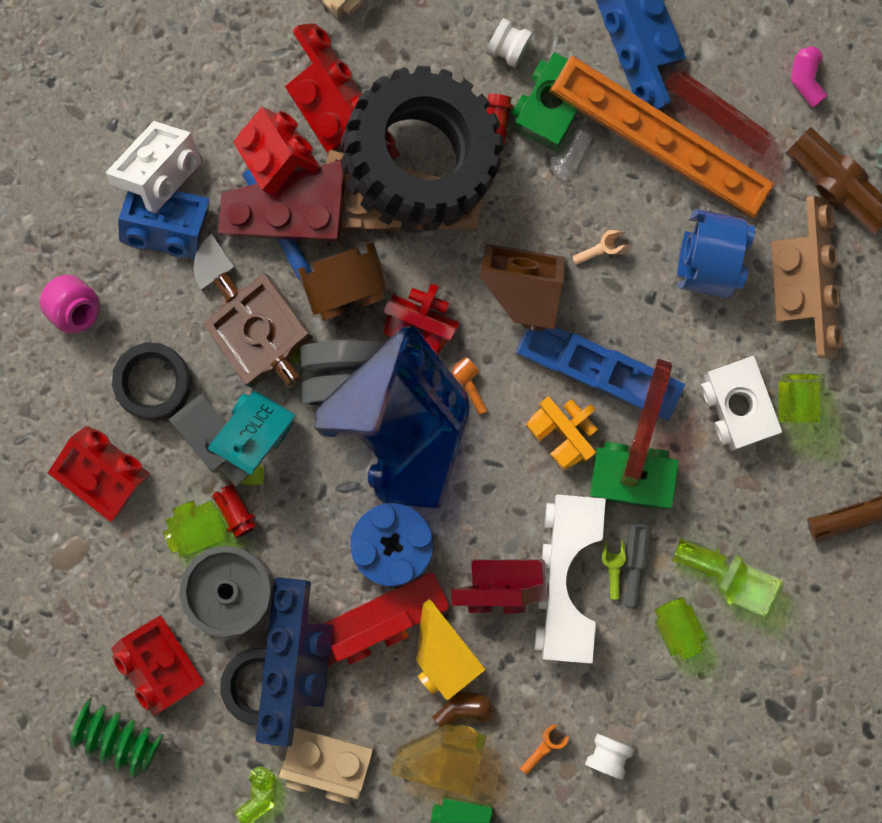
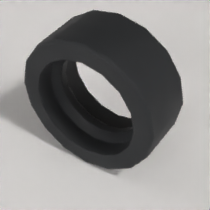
M144 342L132 346L119 357L113 369L112 388L116 400L127 412L142 420L159 421L173 416L184 407L191 392L192 378L188 365L175 350L162 343ZM147 358H158L167 362L173 369L176 377L175 389L171 397L164 403L155 406L144 405L138 402L131 395L128 387V378L132 368L138 362Z
M253 647L238 653L226 665L220 681V694L226 709L237 720L249 725L258 724L259 710L246 707L240 701L236 692V680L239 673L247 665L254 662H265L266 647Z

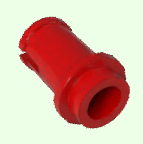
M490 93L487 98L490 105L486 110L488 114L495 113L497 115L500 127L495 132V135L500 134L503 136V146H506L505 139L509 112L514 110V105L511 104L512 97Z
M234 484L221 488V493L217 491L211 496L229 526L226 531L228 534L233 533L235 539L250 533L257 527L254 522L256 519L255 514H249Z

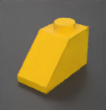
M428 599L423 603L416 661L423 672L418 675V678L432 695L439 690L444 698L449 700L486 669L433 602Z

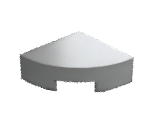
M212 234L202 242L194 260V274L201 291L213 285L215 278L220 279L218 275L225 272L229 274L235 270V267Z

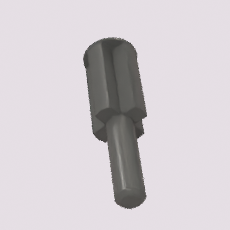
M643 524L628 525L626 561L624 566L629 567L625 606L635 609L638 603L641 569H647L652 527Z

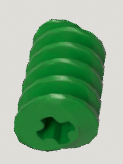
M89 698L73 726L70 747L77 749L86 741L85 755L92 756L101 749L100 762L106 764L116 756L115 770L121 771L130 763L129 777L135 779L148 769L161 745L164 735L160 734L151 742L149 741L150 728L148 726L137 735L134 733L136 720L131 719L124 727H121L120 712L117 711L107 720L105 719L106 705L102 704L93 713L90 711L92 698Z

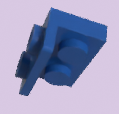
M128 191L118 218L119 241L137 249L147 248L165 252L177 258L187 257L195 259L199 249V239L209 211L210 198L175 191L156 213L147 211L141 195Z

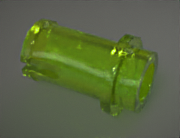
M681 537L672 562H677L706 574L705 578L707 579L710 576L719 578L727 555L719 553V548L713 551Z

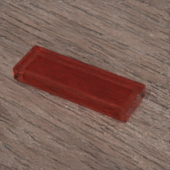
M681 68L675 70L665 82V86L763 155L774 141L773 134Z
M657 359L653 367L620 479L622 484L634 487L640 480L673 367L671 362Z

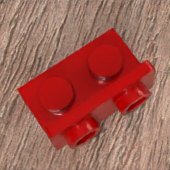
M85 426L70 437L47 472L110 522L120 515L136 489L150 476V473L142 467L137 458L123 453L110 443L109 438L103 432L92 429L89 426Z
M161 615L121 638L111 647L114 654L112 658L116 668L122 675L129 677L136 688L134 693L137 701L142 708L147 711L150 710L153 716L160 714L205 684Z

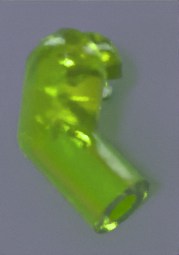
M260 766L250 772L248 779L251 782L250 799L234 811L240 823H252L274 806L276 802L277 780L270 769Z

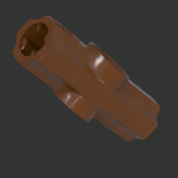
M810 127L785 154L816 182L815 188L824 199H827L836 208H843L873 237L882 228V193L868 181L867 173L854 159L845 154L841 156Z

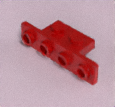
M316 23L301 24L296 26L292 32L312 64L286 84L285 88L325 151L329 153L330 150L336 151L340 148L341 138L346 130L345 126L362 93L352 80L353 75L350 68L345 62L339 60L330 46L331 39L326 31ZM387 130L385 134L386 146L391 158L395 160L400 156V153L395 147L396 143L393 135Z
M430 572L322 623L333 625L332 646L328 666L345 658L349 665L372 655L369 647L384 640L386 647H389L408 638L409 635L406 629L421 622L423 603L428 599L433 602L440 613L447 610L449 604L434 573Z

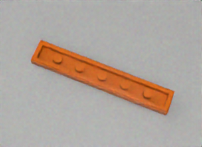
M573 55L569 57L549 91L750 219L756 217L775 184Z

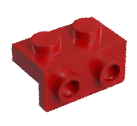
M261 106L249 123L242 128L233 143L261 190L274 196L298 166L314 173L319 165L311 153L313 151L312 146L296 130L298 127L297 122L284 111L275 113Z

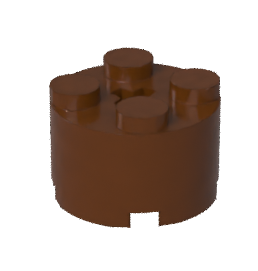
M374 242L366 244L368 253L361 255L359 249L354 248L312 263L314 272L308 273L306 267L297 269L313 316L320 313L322 321L346 313L345 304L359 300L361 307L386 299L383 291L390 289Z

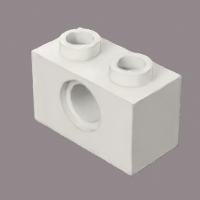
M754 356L709 371L703 376L706 383L701 384L702 394L707 406H714L720 421L715 422V428L722 445L729 444L730 450L734 451L782 433ZM732 395H741L747 400L749 409L746 415L737 416L731 412L728 403Z

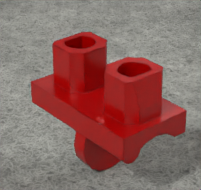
M431 283L427 293L412 287L408 299L393 294L383 311L388 314L383 332L385 335L403 341L410 325L417 326L425 330L418 347L434 356H438L447 341L452 340L460 322L441 314L446 313L450 303L436 297L439 286Z

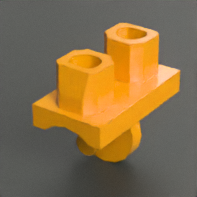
M548 396L539 403V410L528 421L526 428L539 442L554 429L560 433L565 442L551 452L550 456L564 471L577 464L580 460L586 462L596 453L576 427L579 425L588 437L598 430L588 417L597 409L591 403L581 410L575 401L571 399L563 406L573 418L569 421Z

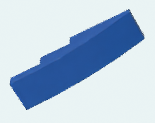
M555 327V329L546 328L543 331L525 329L514 353L588 388L666 421L670 420L685 386V383L616 350L606 349L575 333H568L558 327Z

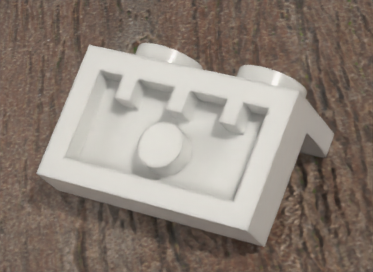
M153 121L105 174L110 185L141 195L147 211L156 213L191 173L195 171L200 165L201 159L191 132Z

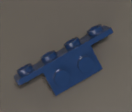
M276 577L274 580L256 741L258 743L291 747L293 744L297 706L324 707L333 625L307 622L311 582L309 580Z

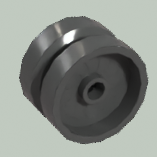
M334 340L301 346L302 369L310 373L327 374V376L309 378L302 383V404L314 407H359L392 403L391 380L384 376L366 375V373L383 371L391 366L390 344L376 341Z
M224 545L207 549L192 559L182 575L179 594L182 609L193 625L210 635L230 637L248 633L263 622L271 610L274 585L271 573L260 558L248 550ZM226 583L232 585L234 589L233 596L227 600L219 595V588L225 587Z

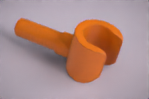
M464 357L453 366L452 375L464 387L478 415L486 412L487 408L476 386L471 382L480 371L469 358Z
M557 724L551 725L543 731L541 736L542 743L520 767L521 771L526 775L551 750L561 749L567 744L569 735H566L558 745L550 742L549 733Z

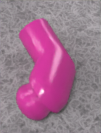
M809 46L799 50L794 57L791 81L813 109L824 101L828 95L815 80L818 64L823 60L822 53L817 47Z

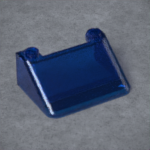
M405 326L398 330L323 401L316 411L314 428L324 437H335L339 433L358 435L378 458L377 464H372L369 468L368 483L371 488H374L376 496L383 504L396 503L405 506L440 508L467 423L469 398L466 391L415 327Z

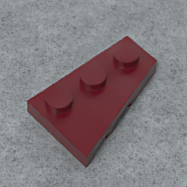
M341 160L320 165L314 173L309 170L292 173L274 196L262 191L258 183L222 193L218 233L221 236L340 242L346 174L342 172Z

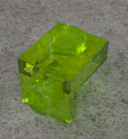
M736 555L731 565L726 563L723 566L716 585L720 587L719 594L722 601L767 621L784 587V582L747 565L744 558Z

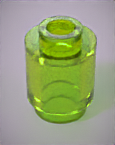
M684 596L654 609L657 616L654 622L670 656L679 654L681 660H684L703 651L701 643L708 640L692 604L687 605Z

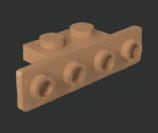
M809 196L806 198L809 236L771 241L776 321L784 323L815 319L818 358L834 360L839 359V349L843 345V334L840 326L837 325L836 309L840 306V293L838 287L834 284V269L837 267L838 259L836 249L832 245L831 229L835 224L833 208L829 205L827 199Z

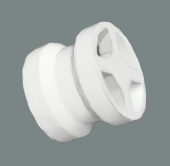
M503 18L489 43L486 54L491 57L500 56L506 59L507 65L516 68L530 42L533 32L527 29L518 30L513 27L511 21Z
M597 733L594 740L596 745L595 751L587 757L585 765L623 780L626 773L624 769L625 762L633 756L635 749Z

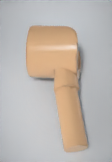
M617 230L607 231L603 234L601 243L572 256L575 265L606 253L615 255L626 254L630 251L631 245H622L617 248L614 245L616 237L626 232Z

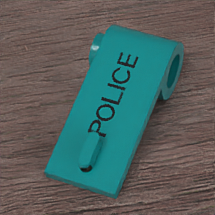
M256 390L249 396L243 393L231 412L233 416L210 443L208 450L252 475L272 447L278 449L290 431L297 415Z

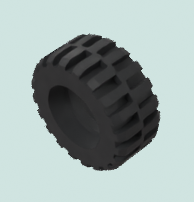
M417 66L413 74H410L409 69L404 67L394 70L390 79L383 75L373 83L370 90H365L361 95L345 126L346 130L341 138L340 150L344 155L340 162L342 172L351 176L347 186L352 195L361 193L364 198L360 205L368 213L373 208L382 214L379 220L388 225L394 219L402 222V230L414 231L416 226L421 224L426 232L437 230L441 223H444L446 226L455 224L461 219L463 214L468 215L477 206L499 172L502 159L498 155L503 150V136L500 134L495 135V132L500 127L498 117L495 113L488 114L486 109L490 102L483 94L477 97L471 91L474 86L465 78L461 83L451 79L453 75L451 71L441 68L439 74L431 73L430 66ZM403 120H421L436 126L452 143L456 155L454 171L445 178L435 180L420 179L406 173L393 161L388 152L385 142V134L392 124Z

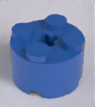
M695 209L689 218V221L696 222L693 233L685 231L681 243L677 276L685 278L677 283L678 288L729 298L735 289L742 290L745 286L748 266L743 265L745 249L749 250L752 246L755 227L748 225L743 218Z
M396 503L382 504L368 510L356 523L351 535V554L357 568L371 581L384 586H401L415 580L426 570L433 553V537L425 519L414 509ZM394 534L400 536L399 544L404 547L401 553L393 552L390 557L384 554L386 548L381 544V541L384 537L391 539Z

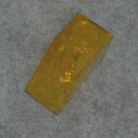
M446 724L398 747L390 774L470 797L483 755L486 735L478 733L469 726Z

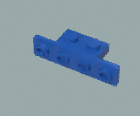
M596 0L604 25L609 32L618 55L619 63L623 67L633 94L656 109H663L670 104L671 100L658 69L679 64L686 59L664 1Z

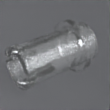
M571 128L569 136L557 158H551L549 172L564 182H571L572 178H577L580 173L578 167L590 145L594 142L591 139L592 137L582 130Z

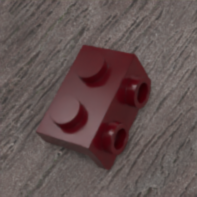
M543 559L473 560L471 563L472 585L451 589L452 606H468V613L492 612L493 606H503V613L505 614L528 612V605L548 600L546 563Z

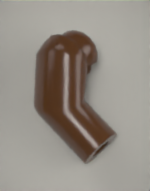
M460 692L455 694L432 718L446 732L461 717L476 718L480 723L488 722L493 718L495 708L491 704L490 698L482 693Z

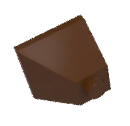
M486 244L480 278L513 322L521 323L524 328L533 331H543L546 328L555 329L563 285L565 257Z

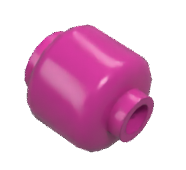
M61 275L52 279L43 289L39 301L41 312L46 319L58 330L67 334H78L86 331L96 321L101 307L96 292L82 279L74 275Z

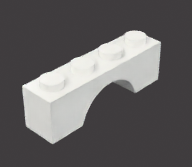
M555 495L554 503H546L545 527L552 528L551 544H543L542 559L545 561L546 568L548 569V600L538 603V609H545L544 626L536 625L534 650L542 651L541 659L593 663L596 622L585 617L572 604L567 592L566 576L568 567L575 555L585 546L603 539L606 499Z

